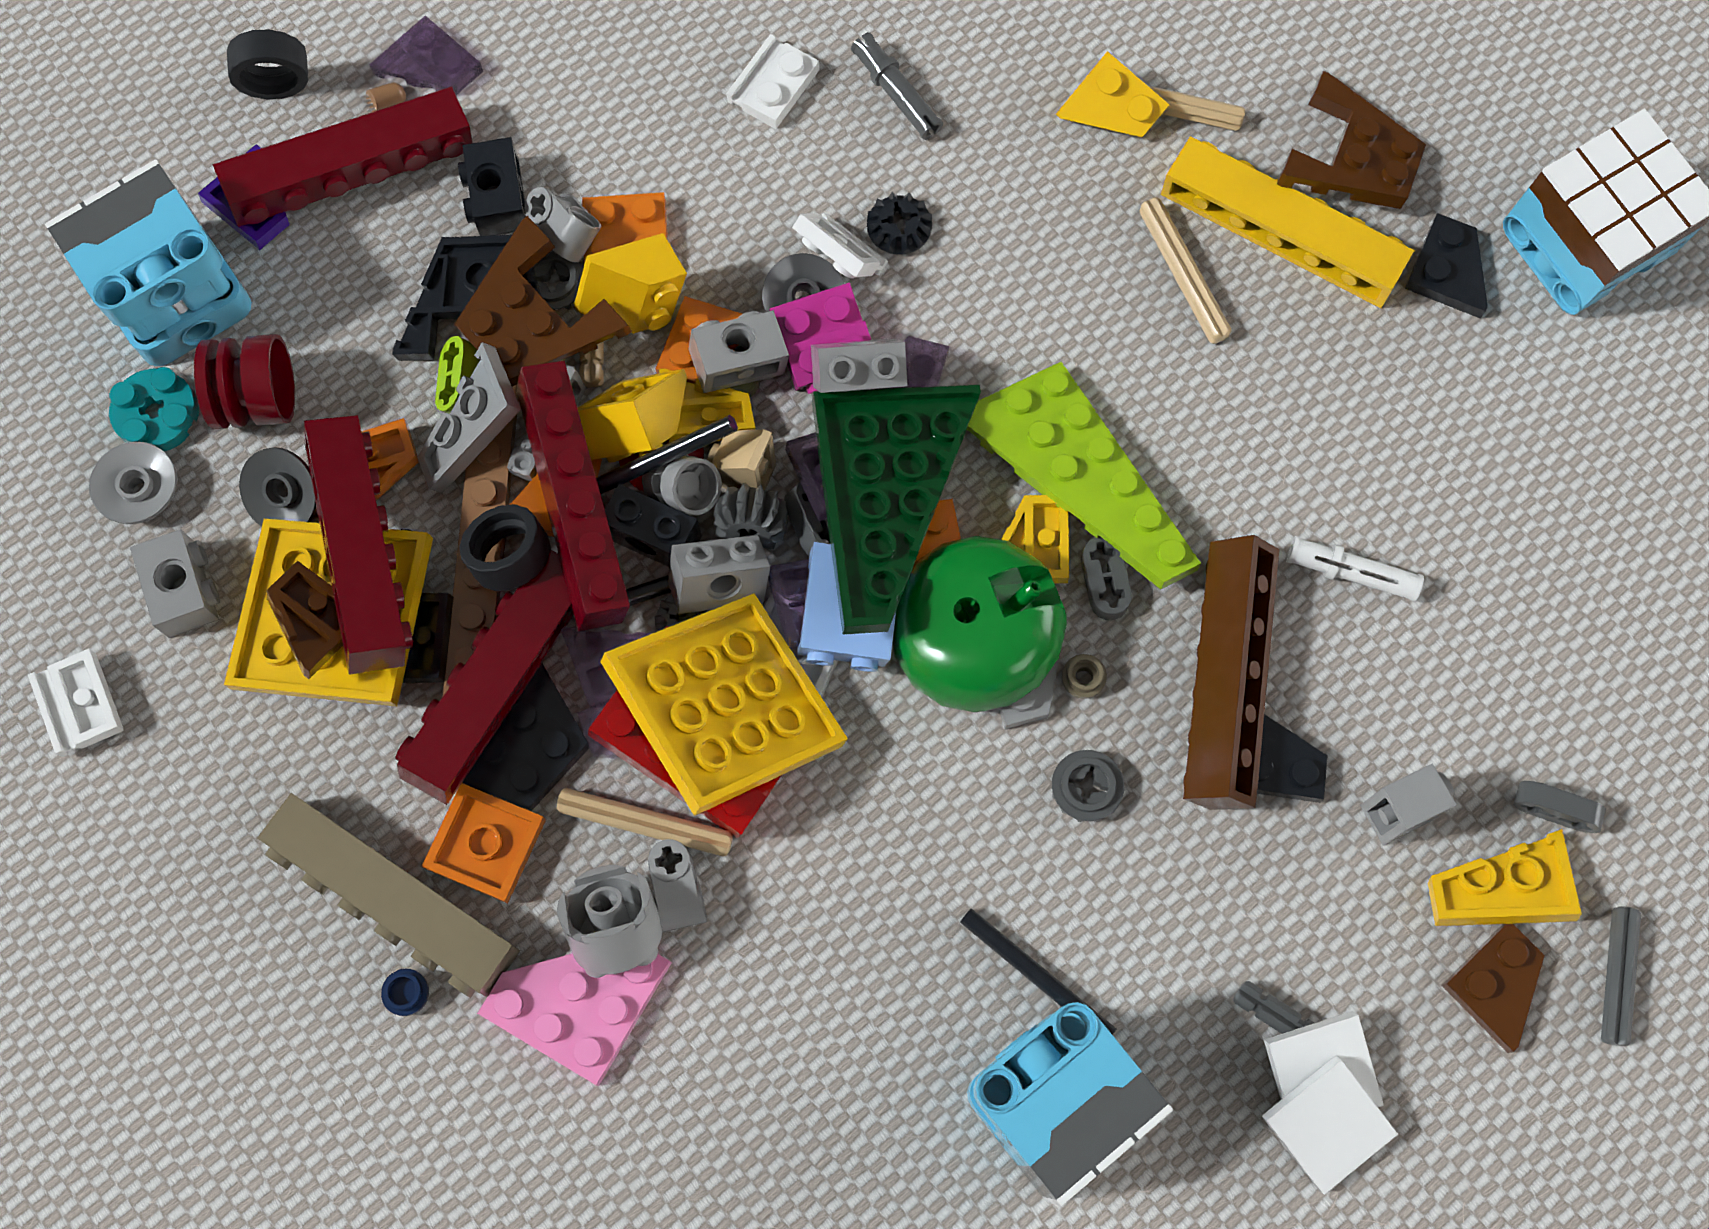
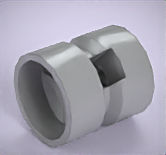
M685 455L642 475L643 490L648 497L686 514L700 515L708 512L716 504L721 493V477L715 465L706 459Z

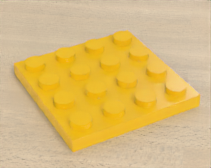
M264 518L224 686L238 691L397 707L410 649H406L405 665L403 667L349 675L342 646L310 679L303 675L269 605L266 590L297 561L331 585L320 523ZM388 529V532H383L385 544H393L396 557V570H390L393 583L401 582L405 606L404 609H399L401 622L409 621L413 636L433 537L427 532Z
M755 593L607 651L600 661L694 816L837 750L848 740Z

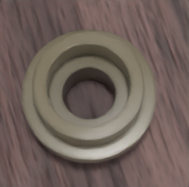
M1079 654L1070 658L1062 671V683L1065 689L1071 695L1081 699H1088L1098 695L1104 688L1107 680V673L1103 663L1098 658L1088 654ZM1086 671L1091 675L1092 681L1088 684H1082L1077 681L1076 673Z

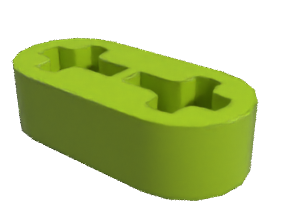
M453 336L448 339L442 348L439 358L435 404L437 409L448 414L451 413L460 394L456 391V387L463 376L470 378L480 361L475 356L477 349L469 340L459 336Z

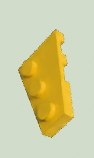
M1562 829L1547 834L1546 838L1527 845L1524 842L1510 847L1507 852L1486 860L1479 858L1432 875L1427 883L1435 926L1578 921L1582 915Z

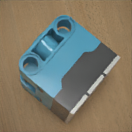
M156 159L45 223V226L93 302L114 325L120 327L129 343L150 365L164 366L196 348L201 340H209L243 320L251 310L252 302L250 296L197 216ZM230 294L227 298L222 299L225 295Z
M1078 1002L1066 1004L1047 1016L1038 1025L1024 1032L995 1057L996 1060L973 1078L967 1090L968 1101L973 1110L1044 1200L1058 1206H1063L1173 1111L1172 1107L1093 1010L1087 1005Z

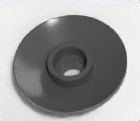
M808 253L787 256L777 262L765 278L762 289L764 310L769 312L770 308L796 300L795 295L800 291H805L812 295L843 285L844 281L834 266L820 256Z
M272 447L254 453L245 462L239 480L240 495L245 509L257 524L262 527L264 518L309 522L316 511V502L310 471L307 464L298 455L283 448ZM284 483L286 484V486H287V488H288V493L286 492V490H285V488H284Z

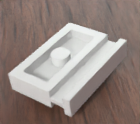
M770 34L726 93L727 102L731 105L733 103L742 107V111L777 129L820 70L819 60L786 42L782 44L776 41L775 36Z
M818 213L800 214L792 227L803 236L802 243L806 247L819 254L824 252L835 261L833 264L834 268L846 277L854 279L855 277L872 276L874 273L880 275L888 262L826 213H823L822 216Z
M88 648L47 666V670L36 674L33 672L28 674L55 754L65 757L69 755L68 752L77 748H86L124 731L98 657L91 649Z

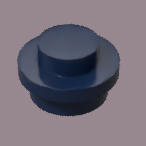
M399 969L391 973L384 981L381 989V998L384 1006L388 1011L398 1016L416 1014L425 1006L429 997L427 980L422 974L412 969Z

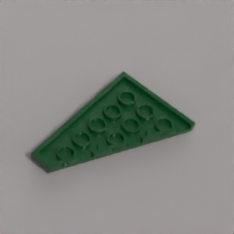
M980 385L864 389L825 393L813 391L812 407L843 635L888 632L981 394Z

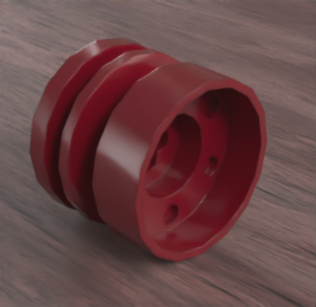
M280 335L247 336L242 342V348L234 338H223L220 343L214 339L201 340L194 356L195 390L200 411L206 424L211 429H227L230 424L233 428L245 427L249 417L257 426L287 424L291 422L295 410L294 372L287 346Z

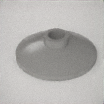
M145 442L124 443L109 450L96 463L89 480L90 497L96 509L109 520L120 524L142 523L160 514L171 502L177 487V472L170 457L157 446ZM145 483L139 492L133 494L136 485Z

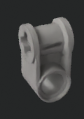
M536 187L528 194L525 201L526 216L528 215L555 246L553 251L569 261L580 262L601 228L599 221L588 213L576 197L570 194L557 196L547 188Z
M673 839L662 840L656 843L649 853L648 865L654 889L653 899L662 925V933L706 923L707 914L699 881L697 882L690 852L684 845ZM672 850L677 857H682V862L675 865L676 872L672 874L665 867H659V862L666 860V852Z

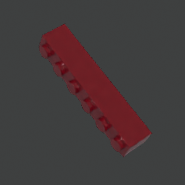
M451 86L212 165L237 226L240 227L246 224L261 223L268 217L289 210H300L310 203L328 197H339L349 190L367 184L383 182L388 177L405 171L419 170L426 166V164L444 158L458 157L463 154L462 145L471 144L473 141L470 125Z
M565 361L521 367L516 392L578 631L622 624L630 603Z
M358 415L305 420L304 445L348 673L350 675L403 667L405 665L406 649L413 648V639L409 621L401 622L399 609H404L405 606L401 582L393 583L390 570H396V557L393 544H385L383 532H388L386 508L384 505L377 506L375 495L380 494V481L377 468L369 469L367 458L373 457L369 431L361 432Z
M550 550L547 563L536 577L527 584L518 587L514 594L509 591L504 595L497 607L496 615L498 617L490 629L484 626L479 631L471 647L474 651L466 664L459 662L455 666L447 680L446 685L449 688L442 699L439 701L435 698L431 701L422 716L421 722L424 725L415 738L408 736L397 751L395 760L398 761L399 778L445 805L449 803L574 616L559 554L553 550Z

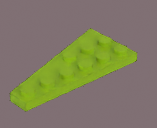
M1062 361L978 400L967 430L981 441L980 445L991 454L997 453L1012 465L1014 473L1039 493L1047 495L1057 503L1056 506L1058 508L1060 506L1066 512L1068 510L1085 524L1084 529L1094 537L1098 538L1101 536L1120 552L1119 557L1159 589H1163L1198 571L1201 562Z

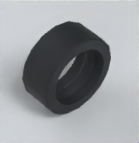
M270 29L251 30L237 35L230 41L227 47L228 77L231 85L241 93L266 100L282 99L301 92L308 83V64L305 46L297 38L285 32ZM258 63H273V64H278V65H280V66H277V67H263V66H258V65H255V64H258Z
M512 504L500 505L487 510L473 520L463 533L459 549L461 560L482 587L493 591H508L527 584L540 573L548 561L551 546L547 533L528 508ZM513 534H526L520 547L511 555L499 561L485 562L491 548L500 540Z

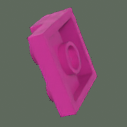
M850 282L769 309V311L774 310L789 353L787 367L795 390L798 391L806 388L808 395L813 394V391H817L813 388L811 345L872 340L866 322L862 320Z

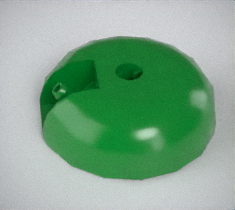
M980 536L946 542L917 560L913 566L896 610L892 641L894 657L910 683L942 707L977 713L1010 706L1039 687L1059 659L1067 626L1066 610L1046 566L1013 543Z

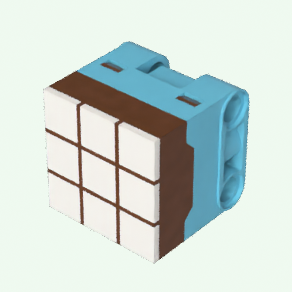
M1644 108L1545 167L1504 218L1503 229L1511 244L1560 308L1568 314L1575 315L1607 296L1625 279L1637 272H1646L1677 253L1709 221V189Z

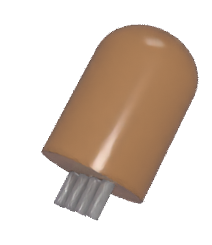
M392 82L366 90V95L360 96V98H366L367 100L362 101L363 103H368L365 105V108L370 107L367 111L374 112L405 102L406 93L400 84Z

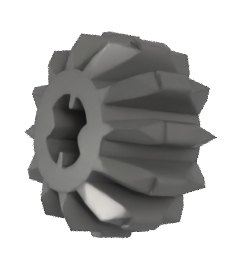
M743 483L740 489L728 487L726 493L719 496V500L715 505V534L724 539L758 535L763 548L774 549L777 542L783 541L784 534L787 532V502L778 498L777 491L763 490L762 485L754 488Z

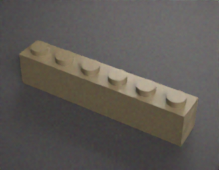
M290 793L257 837V839L270 847L265 853L268 858L286 870L293 863L306 873L301 878L304 883L322 895L328 889L342 897L337 906L358 920H361L364 914L368 915L378 922L373 931L395 946L398 945L401 939L415 948L411 957L432 972H434L438 965L452 974L448 983L469 998L472 997L475 991L488 997L502 972L508 970L521 951L293 793Z

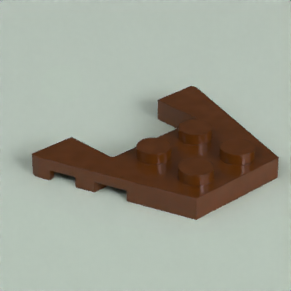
M1323 70L1308 105L1346 122L1332 163L1328 165L1292 149L1285 161L1276 185L1292 189L1294 183L1312 186L1311 193L1326 195L1329 190L1350 193V200L1401 209L1409 197L1426 144L1333 75Z
M528 215L521 221L455 322L456 327L477 350L482 342L496 348L512 387L518 384L521 367L558 362L579 352L587 354L598 349L597 344L615 336L617 339H620L632 332L629 325L605 299L599 302L572 327H568L529 284L523 275L552 251L555 246Z

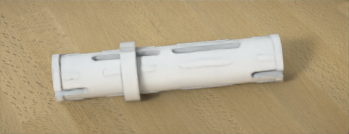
M1294 536L1286 559L1288 563H1295L1323 572L1324 578L1333 580L1335 577H1339L1372 589L1407 598L1413 602L1419 597L1424 582V576L1421 574H1414L1381 562L1344 552L1343 546L1334 544L1331 548L1301 539L1298 536ZM1315 556L1324 557L1339 563L1350 565V567L1346 568L1331 562L1323 561L1315 558ZM1360 570H1366L1375 574L1394 579V581L1391 582L1372 575H1368L1360 572Z

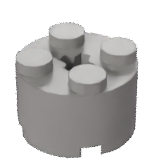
M601 866L577 877L574 880L576 886L567 896L563 892L557 905L558 919L576 962L585 969L586 974L590 977L600 978L606 974L622 973L638 965H648L656 959L658 955L657 947L661 941L663 929L649 884L643 875L638 873L637 876L629 873L624 866Z

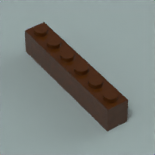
M1256 535L1211 541L1209 545L1204 601L1201 607L1200 641L1197 647L1196 680L1192 693L1191 728L1188 733L1187 767L1183 779V799L1209 810L1256 808L1280 551L1279 548Z

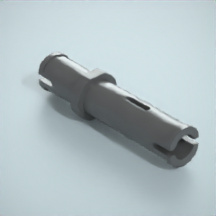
M867 32L862 35V38L865 40L864 44L859 38L856 39L851 46V51L869 70L871 81L886 91L919 132L923 140L932 137L929 133L930 129L934 134L938 133L943 126V121L936 116L901 73L899 62L894 57H888L871 33Z

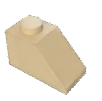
M764 429L740 430L723 437L721 444L715 443L712 446L707 460L714 464L719 471L722 482L721 488L736 487L740 489L742 484L746 483L754 488L762 485L763 490H766L776 467L772 432Z

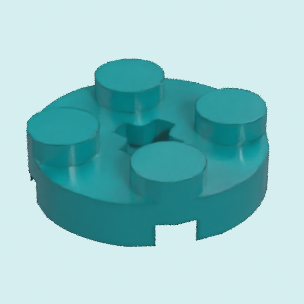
M167 367L146 369L134 373L123 382L116 383L109 393L111 400L109 406L110 423L116 434L126 443L145 442L157 446L164 452L171 450L187 439L190 435L187 432L188 429L192 426L193 420L197 423L200 408L194 390L183 378ZM164 403V407L158 410V417L152 419L148 414H145L146 409L151 404Z

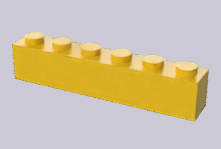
M1189 137L1166 174L1161 192L1162 196L1379 308L1383 307L1415 250L1405 246L1396 237L1386 236L1368 227L1361 219L1348 217L1331 208L1325 201L1319 198H1311L1293 188L1290 189L1276 185L1278 179H1274L1256 170L1249 162L1237 160L1219 151L1216 146L1209 142Z

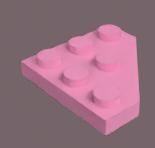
M568 954L502 972L477 1014L596 1086H599L672 962L658 954L656 959L648 965H638L622 973L606 974L603 977L594 978L586 974L585 969L576 962L573 954Z

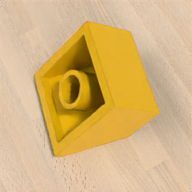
M664 233L587 255L574 307L577 312L585 315L605 299L632 330L631 333L634 334L647 329L652 331L658 330L671 322L687 272Z
M674 370L620 381L579 406L577 409L591 460L607 458V461L611 463L622 460L637 452L639 457L662 447L663 442L677 434L687 380L685 370Z

